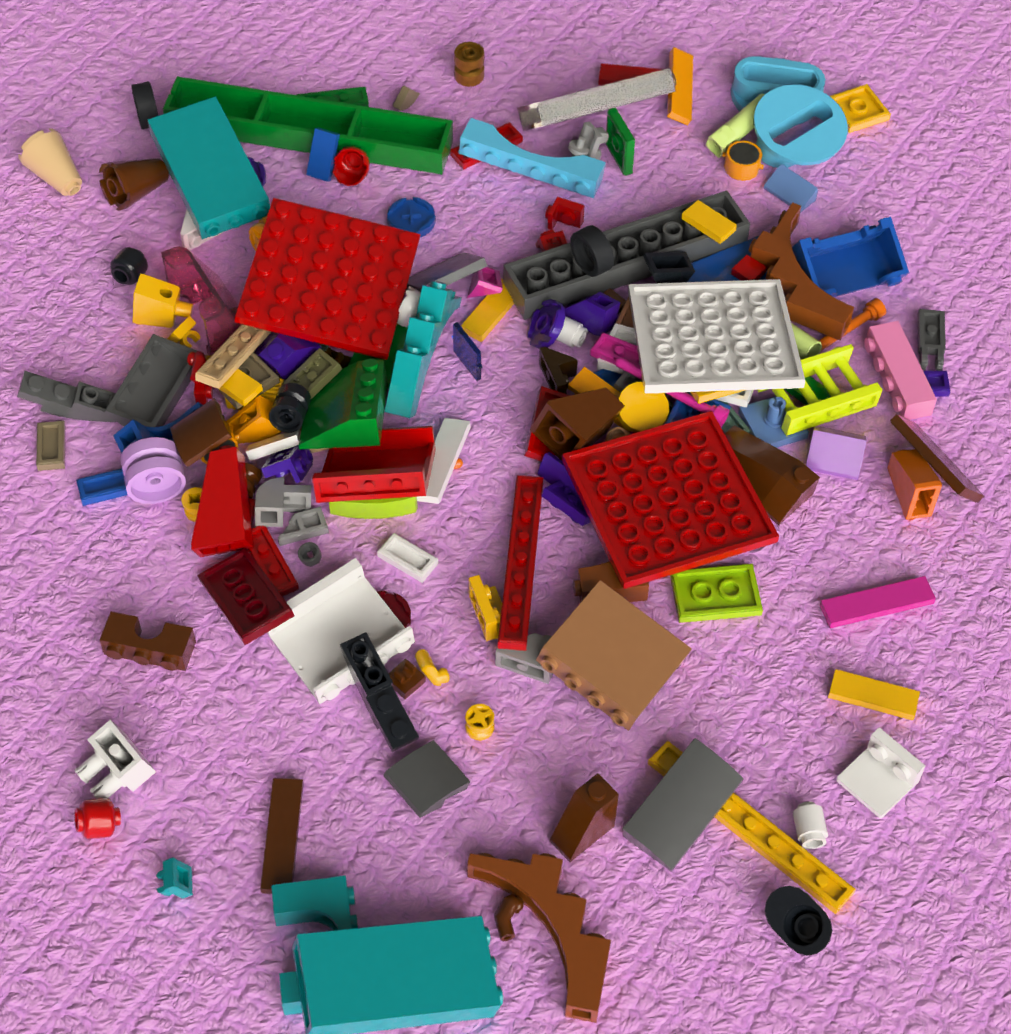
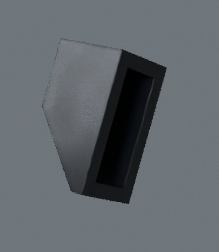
M686 251L655 252L643 255L656 283L687 282L695 272Z

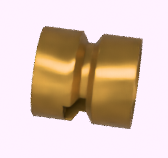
M475 42L459 44L454 51L455 80L463 86H476L484 79V49Z

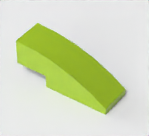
M417 497L329 502L330 514L360 519L398 517L416 513L418 509Z

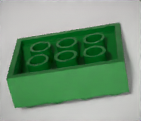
M366 359L343 368L311 399L302 425L299 450L380 446L388 389L384 359Z

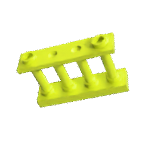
M852 344L835 347L830 351L801 360L805 378L816 374L831 398L818 400L805 380L804 388L798 389L809 405L799 408L795 407L784 389H771L776 397H781L786 402L784 409L786 415L781 427L786 436L877 406L883 390L878 382L870 385L862 384L848 363L854 348ZM839 367L854 390L846 393L840 392L827 371ZM756 389V390H757L758 393H759V392L766 391V390H769V389H764V390Z

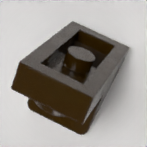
M541 347L539 350V366L549 388L567 394L568 378L577 375V359L547 347Z

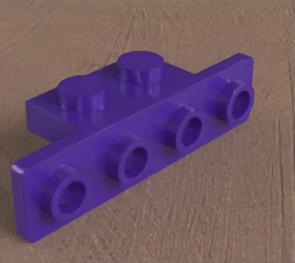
M550 452L544 454L537 474L540 477H544V480L551 485L544 488L542 497L549 501L553 507L567 514L575 523L582 526L590 523L589 516L563 462Z

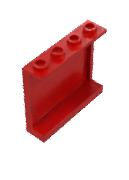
M433 426L382 429L380 446L329 448L322 472L314 473L312 478L316 503L426 496L436 451Z

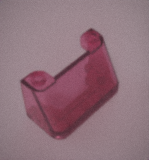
M178 246L163 251L161 254L167 282L180 288V297L187 298L190 303L195 304L202 301L199 304V313L204 320L208 342L206 350L208 355H213L241 325L235 323L238 304L221 278L190 250Z

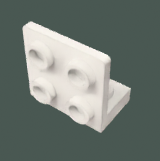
M879 727L871 735L867 749L837 776L836 781L876 816L883 818L920 781L925 765Z

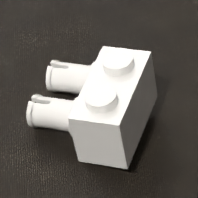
M111 720L87 739L93 746L95 753L78 768L74 769L77 775L87 784L104 767L110 768L109 771L111 773L90 789L96 799L109 798L122 786L124 788L127 786L130 790L135 791L156 772L125 732Z

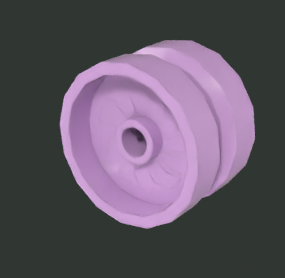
M159 437L140 439L130 444L122 452L120 460L128 496L134 501L143 504L166 502L183 491L186 480L181 457L173 441Z

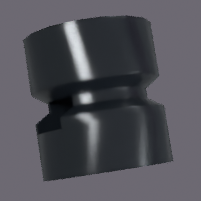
M297 383L282 385L278 390L269 413L271 424L282 432L292 433L298 431L303 424L311 403L309 391Z

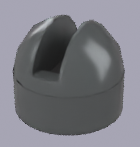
M305 543L298 550V557L304 565L312 567L320 563L322 558L321 551L315 543ZM310 551H312L314 557L311 559L307 554Z

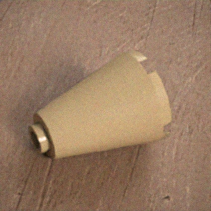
M52 128L49 129L51 132L44 133L41 130L29 137L21 147L23 150L22 155L18 154L20 162L62 195L73 196L77 194L81 189L82 180L60 133Z

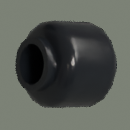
M130 247L123 248L110 264L113 278L120 284L133 285L138 282L140 273L145 274L148 268L144 254Z

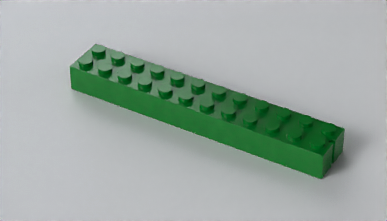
M178 76L172 86L171 94L168 95L163 107V114L216 96L239 142L310 153L314 130L319 127L340 134L336 155L344 147L355 146L367 154L370 163L435 174H443L453 143V120Z

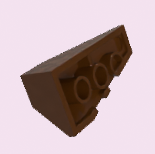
M735 425L725 433L769 518L776 524L780 525L814 494L820 477L800 460Z

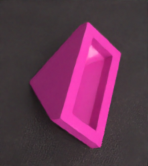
M486 266L473 273L467 298L501 293L503 287L500 271Z

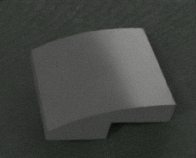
M434 740L402 758L385 771L383 775L419 818L441 808L445 799L466 790L471 782Z

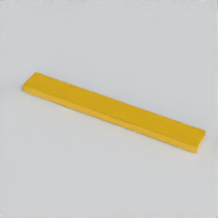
M667 740L649 758L648 765L664 777L683 752ZM735 793L731 795L716 814L715 818L834 914L854 894L856 889Z

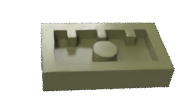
M319 348L282 384H300L309 391L312 399L342 368L337 361Z

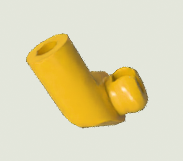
M421 649L416 652L415 659L420 670L433 685L441 686L442 683H447L450 680L446 668L436 669L427 650Z

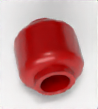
M108 798L83 800L80 807L75 808L76 832H81L82 836L86 839L111 837L115 831V826L121 824L119 807L114 808L112 801Z

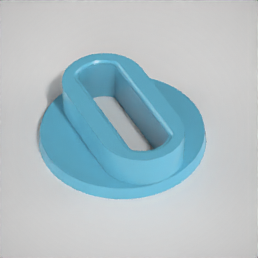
M747 57L738 62L735 67L731 86V98L735 107L740 111L759 94H766L784 85H805L823 92L825 75L818 67L809 63L781 58ZM810 116L809 118L805 119L804 121L800 122L799 124H802V123H804V122L810 120V119L813 118L814 116Z
M784 85L766 93L756 106L754 129L757 140L755 144L762 151V161L771 167L778 168L781 164L787 168L795 164L815 165L829 160L838 153L846 141L848 124L841 107L824 92L805 85ZM810 116L818 117L823 121V123L785 146L779 145L772 140Z

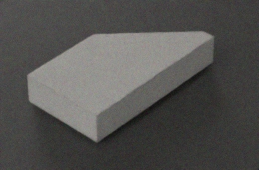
M321 506L294 513L289 521V525L283 534H280L278 537L279 546L329 533Z

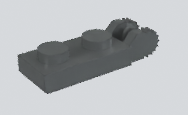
M919 309L917 314L919 364L922 370H926L928 354L936 355L935 370L942 371L946 350L945 311Z

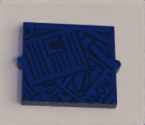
M456 322L453 324V351L475 380H481V369L483 368L481 364V351L460 324Z

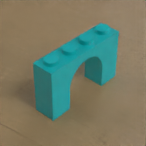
M346 875L271 885L276 926L317 922L330 927L333 931L358 928L357 915H350L349 905H355L353 886L347 887ZM296 971L279 973L284 1015L302 1013Z

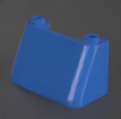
M891 217L879 219V225L869 227V225H866L860 230L819 240V238L812 240L811 237L799 240L792 247L795 258L805 274L819 288L833 297L886 283L888 287L902 283L901 278L909 274Z

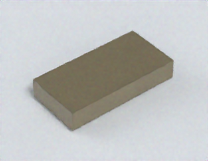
M64 421L37 423L36 466L38 471L65 469L66 426Z

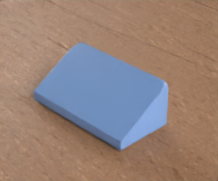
M783 164L775 170L763 187L789 206L792 202L801 205L800 213L816 201L818 192L816 186Z

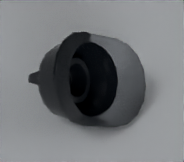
M784 886L779 887L770 894L765 906L767 922L791 949L798 954L809 956L818 954L826 948L832 935L831 920L826 912L806 892L798 887Z

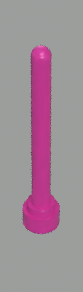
M618 357L615 360V365L618 368L642 380L639 366L622 357ZM687 392L666 393L701 413L712 411L721 427L730 413V410L722 405L710 406L705 402L698 404L694 397Z

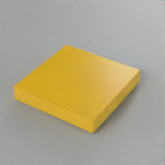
M868 84L830 96L837 102L845 114L848 133L890 120L891 113Z

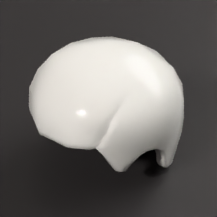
M411 286L406 290L405 294L407 296L402 301L398 310L399 318L397 324L408 327L410 317L416 316L421 292Z

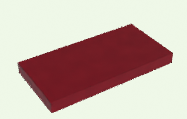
M246 547L197 575L244 645L295 616L290 606Z

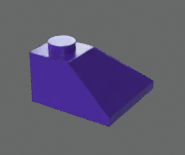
M271 332L256 348L254 353L280 379L285 381L319 348L321 349V346L316 342Z

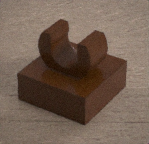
M406 659L388 673L393 681L392 687L405 700L426 682V676Z

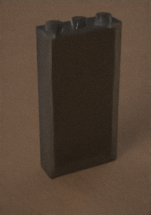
M671 68L517 107L522 129L524 131L672 93L676 91V78L674 73L671 72Z

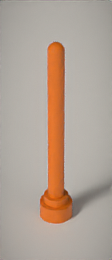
M874 298L866 303L863 312L851 319V323L843 336L868 320L877 321L885 316L886 308L883 302L878 298ZM826 335L818 340L822 343L821 351L836 342L837 339Z

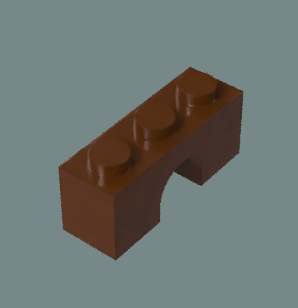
M110 612L100 637V644L104 655L116 660L121 658L133 660L141 665H157L170 671H175L176 669L186 671L196 644L192 627L165 622L163 630L158 636L144 639L140 637L142 630L137 616Z

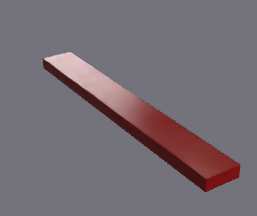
M517 475L498 649L527 650L544 477Z

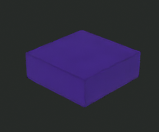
M923 371L935 397H949L950 385L947 371Z

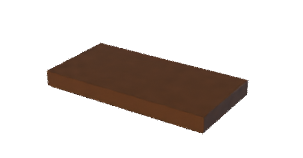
M896 414L890 420L892 425L958 495L975 503H978L985 497L916 423L899 414Z

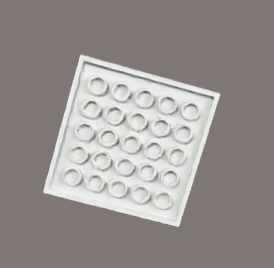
M780 279L629 284L628 295L644 393L804 388L805 376Z

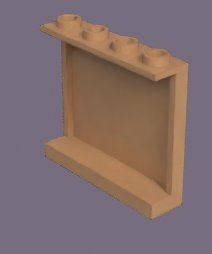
M600 580L543 646L536 661L541 664L544 670L560 678L569 689L577 691L585 697L593 707L599 708L606 713L615 724L623 726L629 731L667 680L681 666L692 648Z

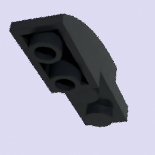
M367 632L340 644L343 656L362 700L377 730H381L391 751H396L418 740L419 735L392 687L393 681Z

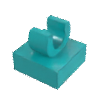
M173 857L163 861V870L159 871L156 875L157 878L163 880L164 886L157 888V892L164 896L174 894L182 899L192 896V867Z

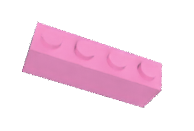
M899 321L870 326L867 338L864 339L865 349L873 358L874 368L883 379V387L892 398L895 412H898L899 415L908 420L932 415L937 399Z

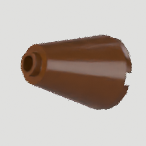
M161 159L107 162L102 164L99 169V173L103 172V179L99 180L102 192L111 206L116 205L118 207L116 209L118 211L128 208L167 182L170 175L165 163Z

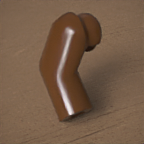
M511 894L504 897L494 914L501 941H509L515 937L511 919L514 913H519L524 907L523 900L519 896Z

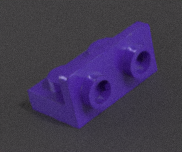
M299 445L271 454L262 466L261 471L265 478L273 475L275 478H280L291 472L295 482L299 483L302 482L312 467L313 456L310 449L299 450Z

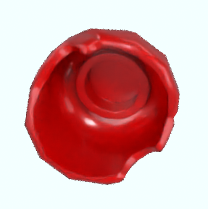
M355 146L344 147L335 156L333 175L339 183L346 186H355L368 175L370 169L369 157L362 149Z

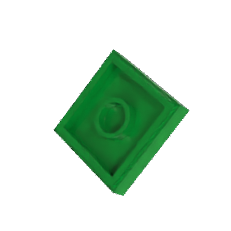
M616 107L608 109L606 132L609 134V137L605 144L623 175L633 174L635 138Z

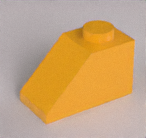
M259 395L226 421L231 427L233 434L239 435L238 444L259 442L274 437L281 432L269 420V413L274 402Z

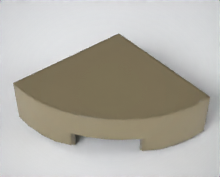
M403 85L393 107L400 111L408 109L416 101L420 93Z

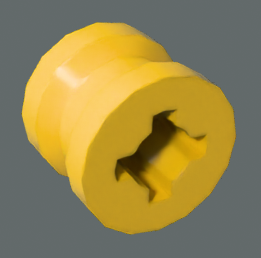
M199 487L186 490L181 498L185 515L193 522H196L199 507L197 502H200L202 488Z
M475 704L468 708L465 716V730L467 734L474 740L482 741L488 739L494 732L493 710L485 704Z

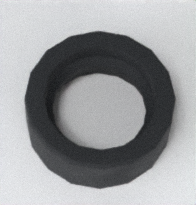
M149 81L131 85L141 129L149 128L147 120L158 116L152 86Z
M589 225L572 234L570 238L572 254L585 274L590 277H596L612 268L614 265L613 250L608 239L599 228Z

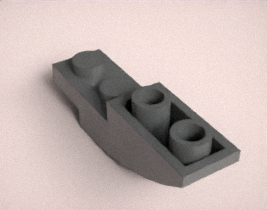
M24 371L17 397L40 404V411L83 421L117 422L105 413L106 408L116 393L79 382L77 387Z

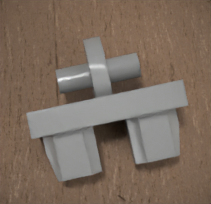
M584 122L578 140L570 141L568 150L572 153V157L586 155L600 160L602 154L599 146L602 143H607L609 134L603 127L595 128L591 122Z

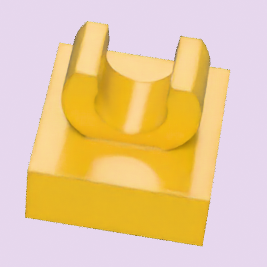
M189 316L167 339L176 343L180 341L181 345L191 348L192 345L187 341V338H191L196 343L201 337L198 332L191 330L196 322Z

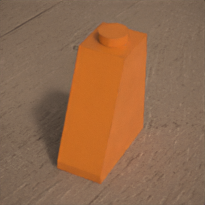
M902 449L892 452L887 469L905 520L932 516L942 487L940 479L916 449Z

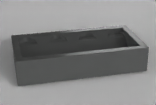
M153 334L106 408L105 413L123 426L133 419L147 427L164 426L191 381L190 375L193 366L188 364L187 356L190 352H197V350Z
M694 738L622 828L623 837L672 872L741 784L743 777L710 748Z

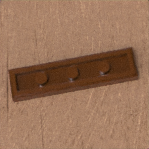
M273 778L260 887L261 893L272 894L271 885L293 882L304 785L303 779Z

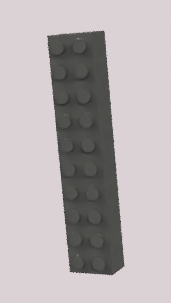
M726 190L699 199V201L737 224L736 231L721 244L682 220V213L696 202L693 201L603 231L613 250L614 265L611 269L596 277H590L579 267L572 254L570 243L503 265V284L511 295L521 316L526 320L531 318L537 309L541 310L543 307L541 304L546 300L553 299L562 303L563 306H567L598 292L604 293L609 288L613 290L651 277L652 274L643 258L645 253L686 251L692 263L747 241L750 222Z

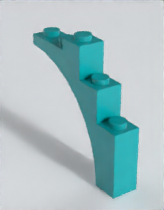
M431 281V285H422L417 314L414 317H410L404 348L397 350L385 407V412L407 418L416 416L427 370L439 337L450 316L461 305L462 297L455 296L456 292L447 289V284Z

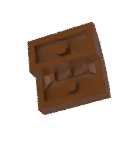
M215 398L170 427L176 448L187 467L232 438L230 426L223 418L221 406Z

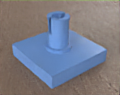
M775 396L748 404L747 408L739 407L738 414L751 430V434L776 448L808 439V429L787 436L781 429L786 415L784 410L786 402L781 397Z

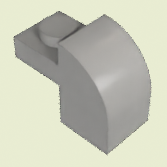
M277 477L264 482L256 492L255 527H283L284 512H301L311 509V485H284V477Z

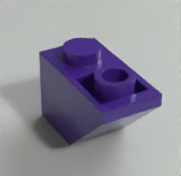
M598 292L566 307L565 316L582 323L583 327L588 329L591 334L600 337L602 332L608 333L613 329L621 302L602 292Z

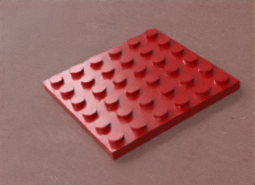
M273 198L235 315V323L388 360L399 318L398 310L404 300L421 234Z
M712 411L562 454V462L623 590L778 542L779 535Z

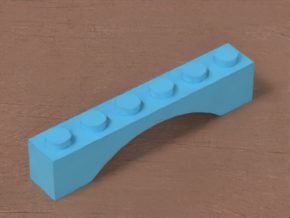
M470 118L460 137L459 154L581 195L594 198L603 180L606 164L604 161L586 155L549 157L534 154L509 142L493 125Z

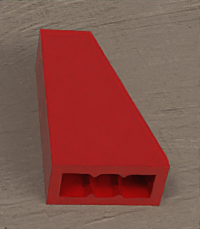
M222 446L219 450L210 451L191 541V549L199 557L238 551L245 547L246 549L253 548L245 456L234 446Z

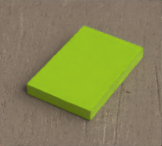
M753 564L689 569L670 575L679 623L762 615L763 608Z

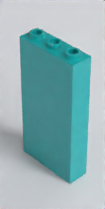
M216 96L147 120L151 137L201 239L216 236L219 233L238 228L267 216L270 210L269 198Z
M482 916L297 934L292 951L305 1033L357 1034L493 1018L503 1004V992L501 987L496 984V960L494 956H490V932L488 927H484Z

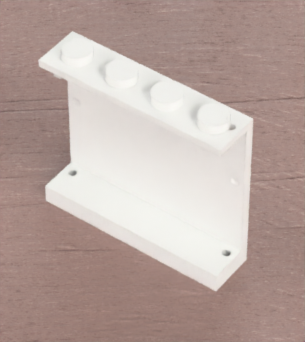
M356 558L286 601L295 616L267 632V635L319 704L326 700L334 699L341 690L350 684H355L340 644L367 632L382 663L385 665L390 658L398 653H404L415 643L412 628L410 626L407 628L403 626L364 577L362 565Z

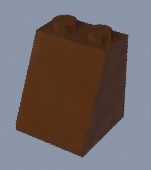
M607 388L553 399L546 403L530 431L562 461V454L592 446L607 433L625 405Z

